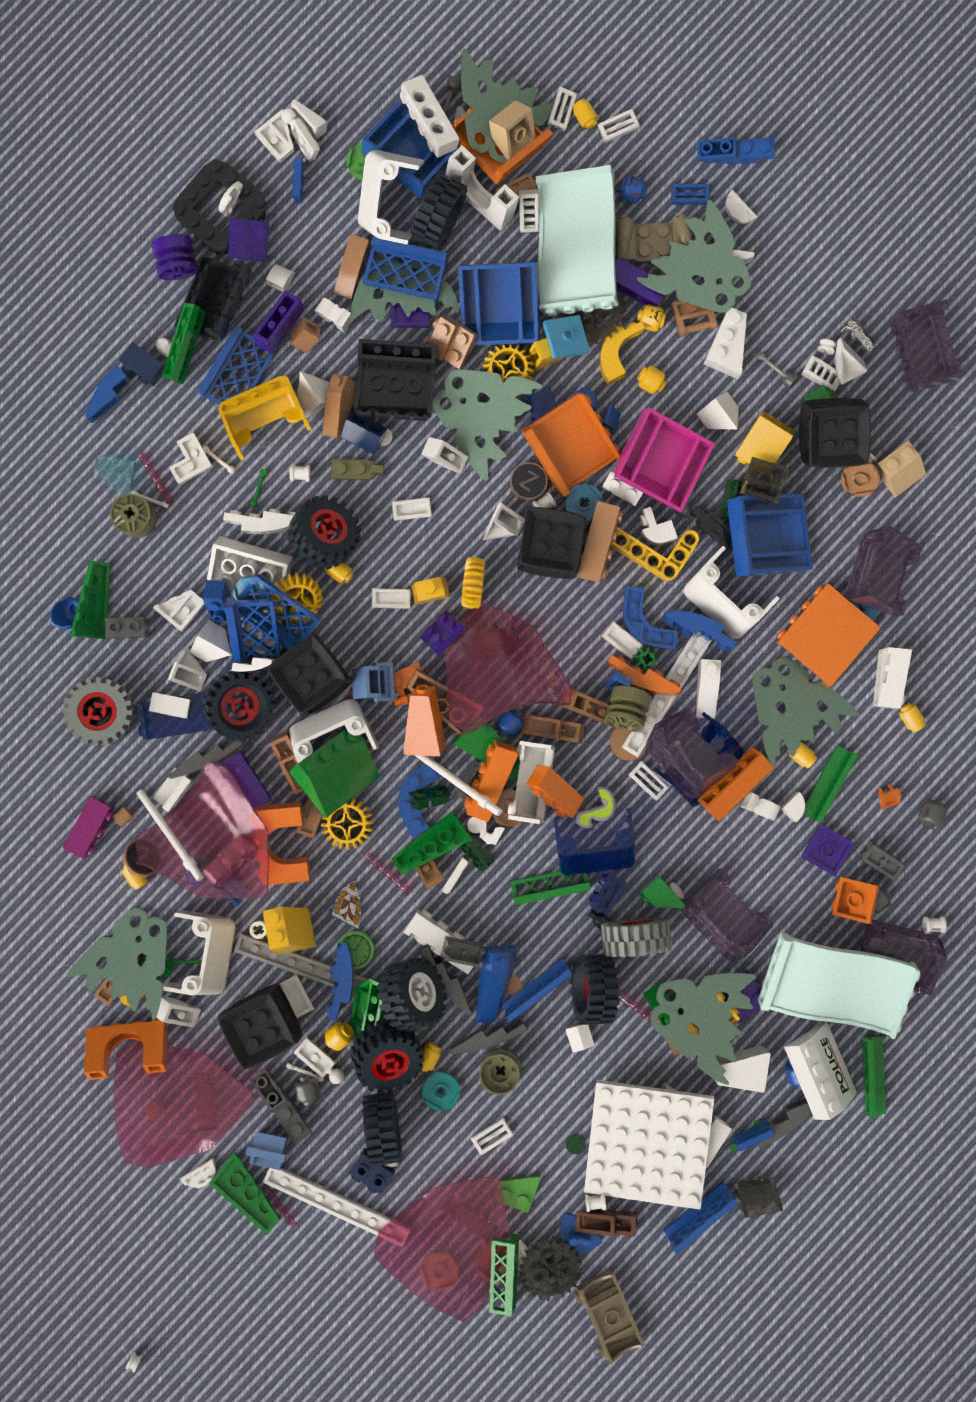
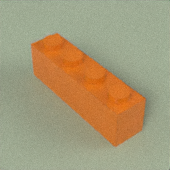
M494 740L493 745H489L487 749L486 761L480 765L478 779L473 781L472 788L481 795L489 797L495 805L519 753L516 747ZM467 796L464 802L467 815L489 822L492 812L478 805V802L471 796Z
M751 747L698 801L711 816L720 821L774 767L762 753Z

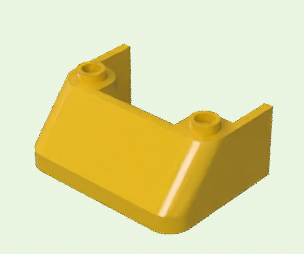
M278 376L221 402L218 406L228 437L241 461L244 460L240 447L247 445L251 441L252 435L250 432L282 417H285L290 423L303 420L307 430H311L293 387L286 376Z

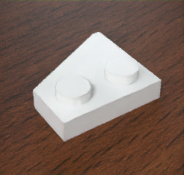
M283 109L255 131L257 138L279 163L294 152L288 125L282 120Z
M189 590L164 603L154 605L153 608L183 632L205 604L200 596L194 591Z

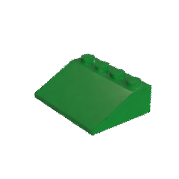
M347 729L303 759L289 772L325 818L380 777L364 738L361 735L350 734Z

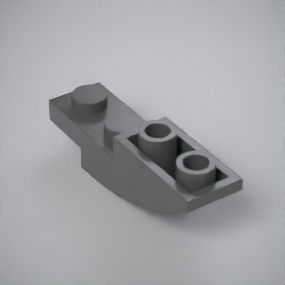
M266 1068L250 1079V1082L268 1109L274 1112L294 1144L299 1143L312 1133L297 1105Z

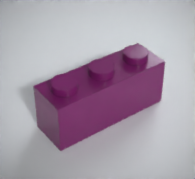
M90 796L62 848L82 859L88 858V856L91 857L96 849L94 845L97 839L100 840L105 833V824L113 818L115 806L96 796Z

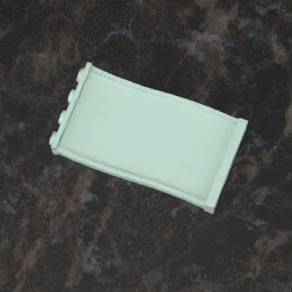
M611 165L536 176L539 196V309L545 316L552 317L557 313L573 314L575 311L581 310L591 312L597 308L607 310L612 309L613 306H618L615 273V173Z
M780 932L758 1002L761 1010L769 1011L771 1009L804 1019L859 1026L887 1034L891 1039H895L897 1032L899 1033L901 1030L902 1018L907 1014V1005L909 999L913 997L914 986L919 981L920 971L915 962L912 961L908 963L868 952L822 946L791 937L788 933Z

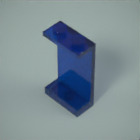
M203 691L197 694L178 696L179 698L192 700L188 719L149 711L151 701H138L136 715L140 718L141 723L138 726L140 737H143V740L214 730L205 718L207 716L203 713V708H205V704L202 703L203 698H207L208 694Z

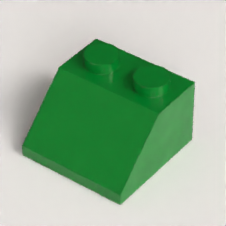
M654 874L638 888L641 892L639 896L648 906L652 904L654 907L679 909L685 907L682 901L657 874Z

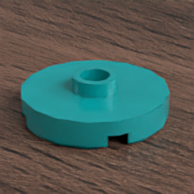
M436 1071L430 1074L422 1086L423 1100L425 1104L436 1111L452 1108L460 1096V1085L457 1079L445 1071ZM442 1087L445 1091L443 1093H439L437 1089Z

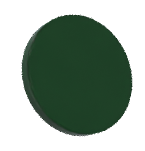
M571 1135L566 1141V1148L572 1154H580L585 1148V1141L580 1135Z

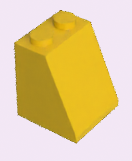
M762 410L735 456L738 457L737 460L742 464L747 465L748 463L754 467L753 470L757 473L768 475L792 439L794 429Z
M278 907L263 911L269 949L277 955L316 947L308 908Z

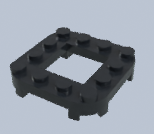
M213 159L203 166L179 194L174 202L173 211L183 228L185 227L216 255L228 254L230 223L222 232L195 211L199 204L217 183L223 185L228 190L237 181L243 184L238 199L245 206L234 218L254 221L264 220L267 215V204L262 192L228 163Z

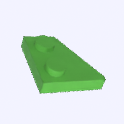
M541 1176L498 1179L492 1200L528 1213Z

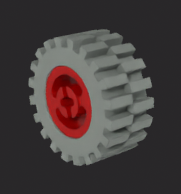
M99 677L85 679L86 681L77 683L76 687L71 688L68 692V697L64 699L65 706L62 707V713H64L63 721L67 725V730L77 740L90 745H106L122 738L126 731H129L130 724L134 719V706L127 691L118 683ZM97 697L105 699L103 704L94 703L97 708L103 709L101 714L104 717L108 715V708H112L110 720L101 726H95L91 723L93 719L103 720L99 715H94L96 711L92 706L88 709V716L84 714L86 704L91 699Z
M632 918L601 924L603 952L606 956H646L672 950L670 921L668 918Z

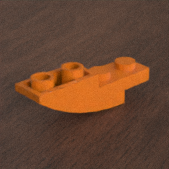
M611 655L608 660L609 666L626 675V680L629 678L633 679L630 687L656 695L676 696L682 693L678 682L673 679L668 681L663 678L664 674L656 669L653 671L648 669L644 675L642 674L644 672L642 669L635 665L632 668L620 656L614 657Z

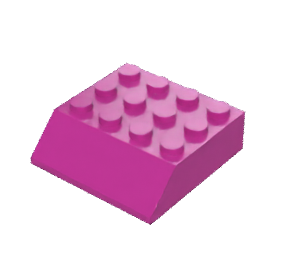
M648 407L642 410L617 461L614 477L682 513L715 443Z

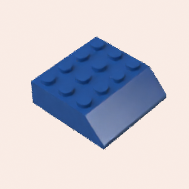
M401 99L362 139L361 152L365 155L373 150H379L424 160V164L418 170L399 166L398 175L395 177L397 181L420 199L424 196L426 190L428 191L434 177L438 173L444 174L446 172L449 157L456 151L454 150L437 158L435 153L430 151L425 136L420 134L416 120L411 118L409 108L406 104H403Z
M538 261L458 266L461 324L478 334L473 345L534 343L539 341Z
M803 493L738 496L727 500L736 577L785 574L813 569Z

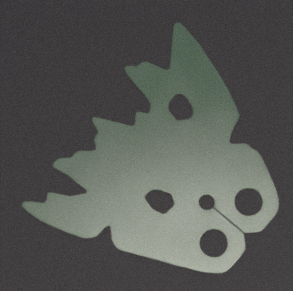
M463 49L461 59L463 101L473 109L465 118L468 142L473 149L481 153L489 151L491 158L500 163H505L508 161L505 156L498 155L495 151L496 143L491 138L489 120L516 100L532 108L534 125L542 126L550 117L555 100L550 103L544 100L540 105L532 106L539 90L538 88L520 90L519 85L516 84L515 76L504 86L499 81L494 83L492 81L493 59L489 61L484 60L480 67L477 68L468 51ZM480 80L487 85V90L484 93H480L478 90V82ZM478 132L485 136V143L482 145L477 144L474 139L475 134Z
M708 200L705 221L696 217L685 219L686 224L695 234L696 239L689 240L688 246L669 241L672 247L670 250L671 255L662 256L660 259H653L651 261L652 264L659 267L666 275L648 274V278L638 277L637 280L647 288L663 295H669L676 290L677 298L680 301L711 311L725 313L735 304V296H742L751 287V279L744 261L738 256H731L732 249L736 244L733 235L718 208L711 200ZM708 232L713 235L715 239L714 244H707L705 242L704 236ZM695 275L702 276L705 282L702 285H697L692 277ZM740 276L744 280L741 288L733 287L732 279L734 277ZM721 278L723 280L722 284L718 285L716 279ZM721 293L725 294L728 298L727 303L722 306L718 305L715 300L716 296Z
M414 237L411 240L416 241L420 247L429 248L426 243ZM375 253L374 261L376 264L386 260L383 254ZM398 257L391 261L395 269L404 264V262H399ZM416 261L409 265L411 269L423 268L421 263ZM389 263L379 268L383 276L393 271ZM433 265L428 271L433 277L440 272L441 267ZM407 267L397 272L402 280L411 275ZM377 270L369 276L371 281H377L381 278ZM426 271L422 272L419 276L418 281L420 284L430 279ZM363 274L358 284L350 310L351 321L370 309L373 318L378 319L381 323L384 320L385 307L388 302H391L393 306L400 303L407 317L417 307L421 308L424 312H429L433 316L437 315L435 301L432 299L382 288L380 289L384 291L383 297L381 299H374L373 295L377 287L363 284L365 274ZM396 274L386 279L389 285H395L400 282ZM414 278L404 283L408 289H414L419 286ZM433 282L423 287L426 293L434 294L436 287ZM442 282L438 299L445 308L452 307L456 313H459L458 302L451 285L447 282Z
M465 369L452 370L444 382L446 389L437 393L433 400V407L445 427L450 430L457 429L454 441L456 446L463 454L468 456L467 461L475 472L485 481H488L487 459L499 461L501 458L507 457L493 442V438L499 437V430L517 432L518 430L514 426V417L520 416L532 408V406L523 403L515 398V396L532 394L533 389H542L543 386L535 381L517 376H510L502 383L501 376L498 373ZM455 377L463 379L464 384L462 388L456 389L453 387L452 380ZM479 393H485L490 400L486 403L479 402L477 396ZM444 397L451 400V407L447 410L442 409L440 406V401ZM462 397L466 398L465 404H461L460 399ZM482 436L485 439L483 448L477 446L475 437Z
M781 657L772 663L771 669L762 668L753 675V689L758 720L761 724L768 726L762 734L763 744L773 767L776 766L775 757L780 756L781 740L784 741L790 755L793 757L796 754V749L800 747V740H809L813 744L815 743L812 726L819 725L820 719L825 721L838 734L841 727L838 715L857 717L860 715L844 697L831 687H826L822 681L809 683V674L806 669L789 658ZM786 664L789 666L790 673L787 676L779 673L780 665ZM767 675L770 677L771 685L769 687H764L760 684L762 676ZM781 684H784L786 687L784 691L779 688ZM779 701L785 703L786 711L784 714L777 710L776 704ZM818 701H823L828 706V710L821 712L817 708Z
M133 908L115 922L112 929L113 937L101 936L71 967L67 977L87 973L85 986L88 987V993H91L100 979L106 976L107 982L113 981L112 1000H115L117 996L122 997L126 995L127 1003L131 1005V1009L136 1012L138 1003L144 993L147 999L146 1008L151 1010L152 1019L155 1020L163 991L162 983L156 977L162 975L165 971L167 926L165 921L157 917L148 919L145 911ZM138 915L141 918V923L138 927L134 928L130 925V919ZM152 925L160 927V933L156 937H152L149 934V929ZM137 936H141L142 938L141 942L139 943L136 942ZM141 953L147 956L142 967L138 965V955ZM102 957H106V966L102 969L96 966L97 962Z
M746 973L707 975L703 977L698 987L694 985L693 981L688 979L665 982L658 988L656 999L660 1005L652 1011L651 1025L686 1058H692L697 1055L699 1069L718 1082L729 1085V1081L723 1075L726 1070L719 1064L716 1055L736 1062V1056L733 1054L734 1048L730 1044V1040H733L736 1035H742V1032L729 1021L733 1016L730 1013V1009H753V1006L750 1004V998L742 994L741 990L756 979V975ZM667 989H672L676 993V998L672 1002L664 998V992ZM720 992H726L729 994L727 1002H719L716 995ZM679 1008L684 1009L683 1015L678 1014L677 1010ZM661 1013L669 1015L670 1022L668 1025L663 1026L659 1024L658 1016ZM694 1023L699 1028V1034L688 1032V1025Z

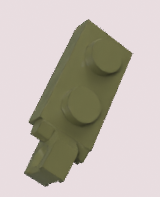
M331 460V479L370 480L374 479V475H384V465H374V461Z

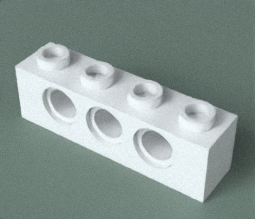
M423 75L402 83L401 101L409 108L411 118L416 120L419 132L422 136H425L430 151L434 152L438 158L456 150L459 137Z

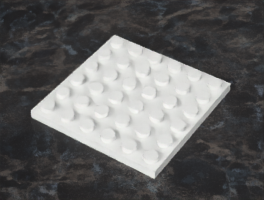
M597 1080L584 1193L597 1195L604 1193L605 1196L701 1210L714 1096Z

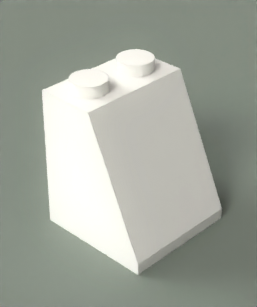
M756 1046L734 1052L736 1062L720 1056L716 1057L719 1064L726 1070L723 1075L729 1081V1085L715 1080L717 1085L765 1093L771 1054L764 1046Z

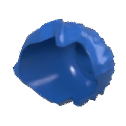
M67 596L55 602L51 610L50 624L63 629H71L79 599Z

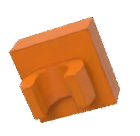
M889 784L887 787L889 792L886 793L881 788H878L879 804L882 810L900 803L901 793L898 788L893 790V786Z

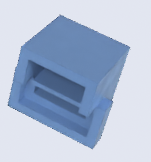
M393 662L372 663V666L352 668L353 699H374V702L395 701Z
M255 1131L252 1147H247L245 1155L251 1156L249 1164L281 1170L282 1163H285L287 1157L284 1154L288 1139Z

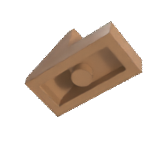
M434 860L415 868L428 890L444 880L443 874Z

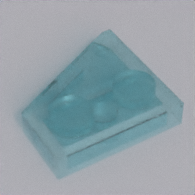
M97 455L94 474L122 495L131 494L136 462Z

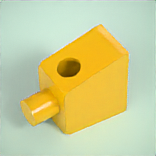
M547 338L534 342L527 354L531 356L530 361L534 363V371L563 359L553 360Z
M443 577L415 582L411 586L415 605L450 598L447 579Z

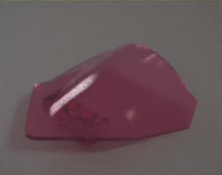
M482 602L478 609H468L461 621L466 629L445 650L450 723L469 734L493 718L515 708L538 703L571 704L572 686L544 645L534 626Z
M209 761L190 793L163 818L188 855L197 862V867L204 878L197 881L191 871L185 868L183 865L184 861L157 823L135 837L138 862L202 898H263L268 892L269 880L268 829L231 769Z
M136 1040L116 1053L114 1115L117 1137L125 1163L151 1168L211 1150L227 1134L253 1102V1094L206 1054L168 1046L167 1072L147 1074L143 1067V1043Z
M495 1176L434 1187L378 1231L374 1258L395 1279L420 1299L462 1322L484 1306L490 1291L492 1239L509 1240L508 1221L501 1181ZM497 1245V1250L503 1256L507 1252V1247ZM501 1262L496 1265V1268L498 1270L500 1268Z

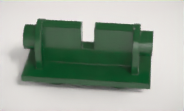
M740 480L726 481L718 517L729 519L727 500L743 496L746 484H742Z
M445 785L408 792L413 800L410 802L411 808L416 810L428 808L429 801H431L432 807L444 805L446 802H449V797L451 796Z
M469 832L468 834L473 840L461 845L460 848L471 857L472 863L476 868L484 871L495 862L493 860L494 857L486 847L479 851L478 847L482 845V842L475 834Z

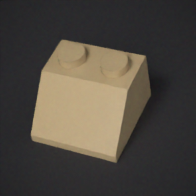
M516 100L489 120L491 138L507 160L536 138L532 108Z
M909 440L875 465L880 472L881 480L895 498L926 475L921 456Z

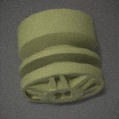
M124 494L113 502L110 509V519L113 525L127 536L143 538L155 529L157 513L155 508L143 497L136 494ZM134 512L135 516L130 518L128 514Z
M615 686L610 697L612 705L607 707V713L604 718L605 722L624 731H643L645 727L644 722L647 720L645 713L649 711L652 701L651 696L647 692L635 687Z
M503 1047L494 1048L486 1054L479 1071L480 1083L485 1090L500 1096L508 1094L515 1089L519 1083L522 1070L521 1061L517 1054ZM498 1066H499L500 1068H501L502 1066H504V1067H505V1070H504V1071L501 1070V1071L499 1072V1071H498Z

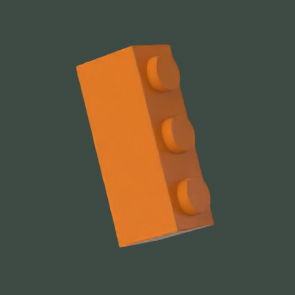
M537 765L526 783L532 789L531 792L534 795L541 797L543 803L555 809V814L562 818H565V816L574 818L584 800L574 788L548 766Z

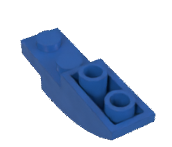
M736 137L697 140L698 161L722 164L756 163V160L775 159V137L736 140Z
M665 611L662 615V618L665 619L664 623L670 627H678L681 629L680 632L686 637H695L700 632L702 638L707 641L713 640L717 643V647L725 652L727 650L731 652L737 644L736 641L721 633L725 627L724 625L706 616L686 611Z
M346 939L342 941V944L338 943L335 951L338 958L336 962L332 963L330 973L333 974L331 979L339 981L334 984L332 994L335 995L333 1002L329 1001L326 1013H330L328 1019L336 1021L338 1018L341 1004H349L353 991L354 963L351 948Z

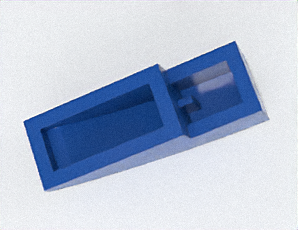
M117 365L107 373L91 398L85 415L91 423H94L121 400L117 392L131 381Z

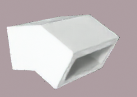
M578 1023L566 1028L573 1052L595 1046L588 1025Z

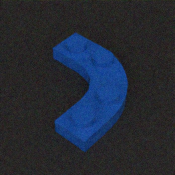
M625 586L622 611L625 625L631 635L646 646L676 650L678 631L656 628L645 620L642 608L645 588Z
M427 764L413 771L406 778L399 792V812L412 837L429 829V826L420 809L411 808L410 802L413 800L408 792L424 789L430 783L443 777Z

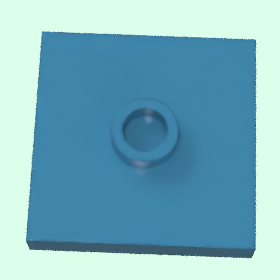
M580 315L543 322L553 360L588 354L590 352Z

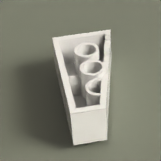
M418 909L403 932L406 935L414 934L417 942L425 946L427 944L430 945V949L439 956H441L445 936L464 939V936L460 933L449 931L447 929L449 926L441 920L436 922L432 919L433 915L427 910L423 909L421 911ZM448 961L466 974H469L474 967Z

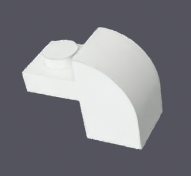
M651 507L642 510L640 519L642 525L647 528L643 529L640 533L647 542L653 545H664L677 539L672 520L657 525Z

